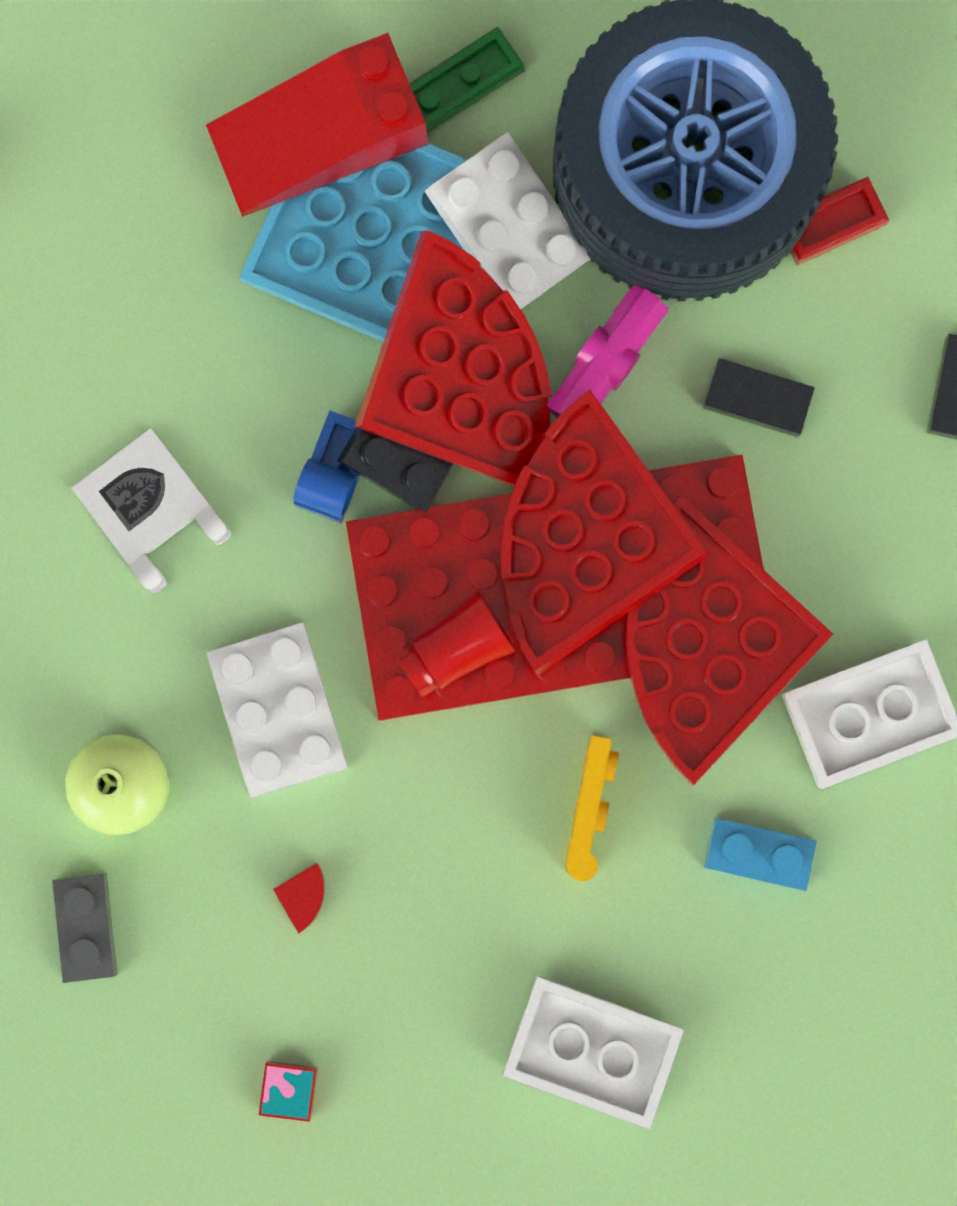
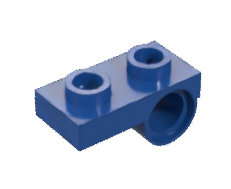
M329 410L313 454L306 461L298 479L293 497L295 507L342 524L360 475L338 463L337 460L355 430L357 420Z

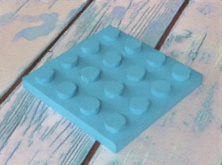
M428 143L427 146L272 205L240 274L241 282L384 342L421 231L429 230L463 249L424 191L467 161V159Z

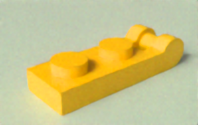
M594 735L589 736L565 859L567 873L577 881L592 879L598 870V862L590 851L594 831L604 832L609 802L600 801L604 780L614 781L619 752L610 750L612 739Z

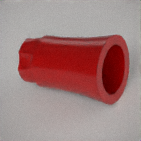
M478 590L456 611L427 632L412 640L413 645L401 650L396 655L407 677L418 693L424 697L438 686L443 689L460 677L485 664L515 653L516 649L487 601Z

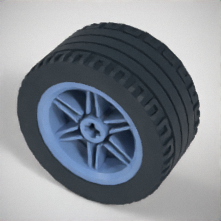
M666 0L661 2V5L654 7L652 5L645 6L643 10L639 12L634 11L627 15L626 20L622 22L617 21L612 24L609 31H603L598 37V42L591 44L586 49L585 57L578 60L574 73H571L567 81V88L563 91L562 102L558 112L553 150L555 198L578 243L587 250V255L591 258L589 261H595L599 265L601 272L613 276L612 280L628 284L629 289L636 285L647 289L655 295H660L661 299L664 300L677 298L678 301H686L687 298H695V301H703L704 298L710 296L712 299H715L723 293H735L741 286L747 288L756 279L765 277L771 268L775 269L781 260L792 251L808 227L828 188V183L833 174V164L837 156L835 147L838 144V134L835 133L837 116L833 114L835 108L834 101L828 96L830 90L828 82L823 80L822 70L819 66H815L812 61V55L809 51H805L803 46H801L802 43L797 38L790 36L788 30L784 26H779L775 23L774 19L768 16L764 17L752 8L748 9L734 2L733 4L725 3L723 0ZM674 97L680 104V110H676L662 100ZM716 103L730 109V111L717 115L716 119L711 113V109ZM636 138H643L649 142L650 146L636 153L631 143ZM692 138L694 145L701 141L703 143L702 151L695 152L694 146L686 148L684 146L686 139ZM739 148L749 149L752 152V160L749 162L735 150ZM660 184L667 191L671 192L672 195L669 199H659L654 195L653 187ZM712 189H717L722 193L723 200L719 204L713 205L707 203L703 195Z

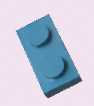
M714 818L704 868L806 891L817 841Z

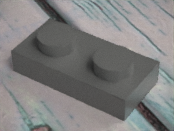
M107 873L52 880L63 983L117 976Z

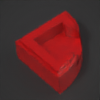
M319 863L314 864L273 889L298 934L315 920L323 903L325 880Z

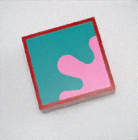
M267 1061L265 1063L258 1115L310 1122L318 1067Z

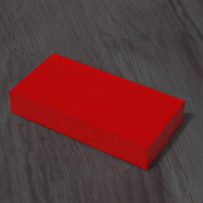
M867 176L823 196L808 227L790 252L797 266L888 224L889 218L869 177Z

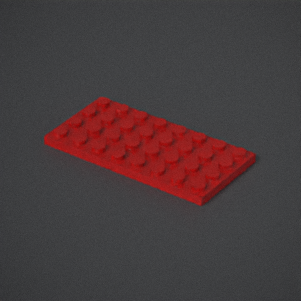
M743 454L649 470L672 504L682 494L764 570ZM511 494L429 507L427 512L417 509L346 521L378 721L630 679L625 643L626 614L538 675L534 672L522 652L511 626L504 581L501 578V542L504 520ZM479 590L510 638L516 652L485 664L460 677L443 689L438 686L431 693L422 697L407 677L396 654L413 645L412 640L436 626Z

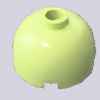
M127 734L102 735L85 744L71 760L65 777L66 799L74 815L91 830L107 835L131 834L150 825L165 807L170 792V783L167 777V769L163 763L164 760L161 754L143 739ZM109 774L115 776L117 781H112ZM112 787H117L113 793L109 794Z

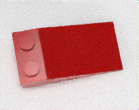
M389 33L341 50L206 124L242 217L428 145L426 123Z

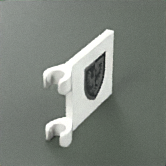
M152 428L148 429L71 487L143 587L152 594L162 590L167 585V580L147 555L194 519L216 545H221L231 536V531Z

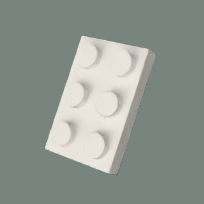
M508 132L424 191L463 249L481 263L480 267L494 279L502 290H507L520 309L591 259L587 255V250L578 243L568 226L564 214Z
M303 622L206 652L249 798L258 797L349 768L306 626Z
M927 639L781 694L818 789L829 787L957 738V714Z
M537 975L504 1067L503 1076L650 1129L684 1029Z

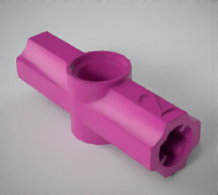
M633 285L630 291L626 293L604 327L599 326L587 340L574 361L576 363L575 367L548 402L547 406L556 418L589 389L602 405L611 390L616 391L640 358L639 351L668 313L669 308L661 302L660 298L647 289Z

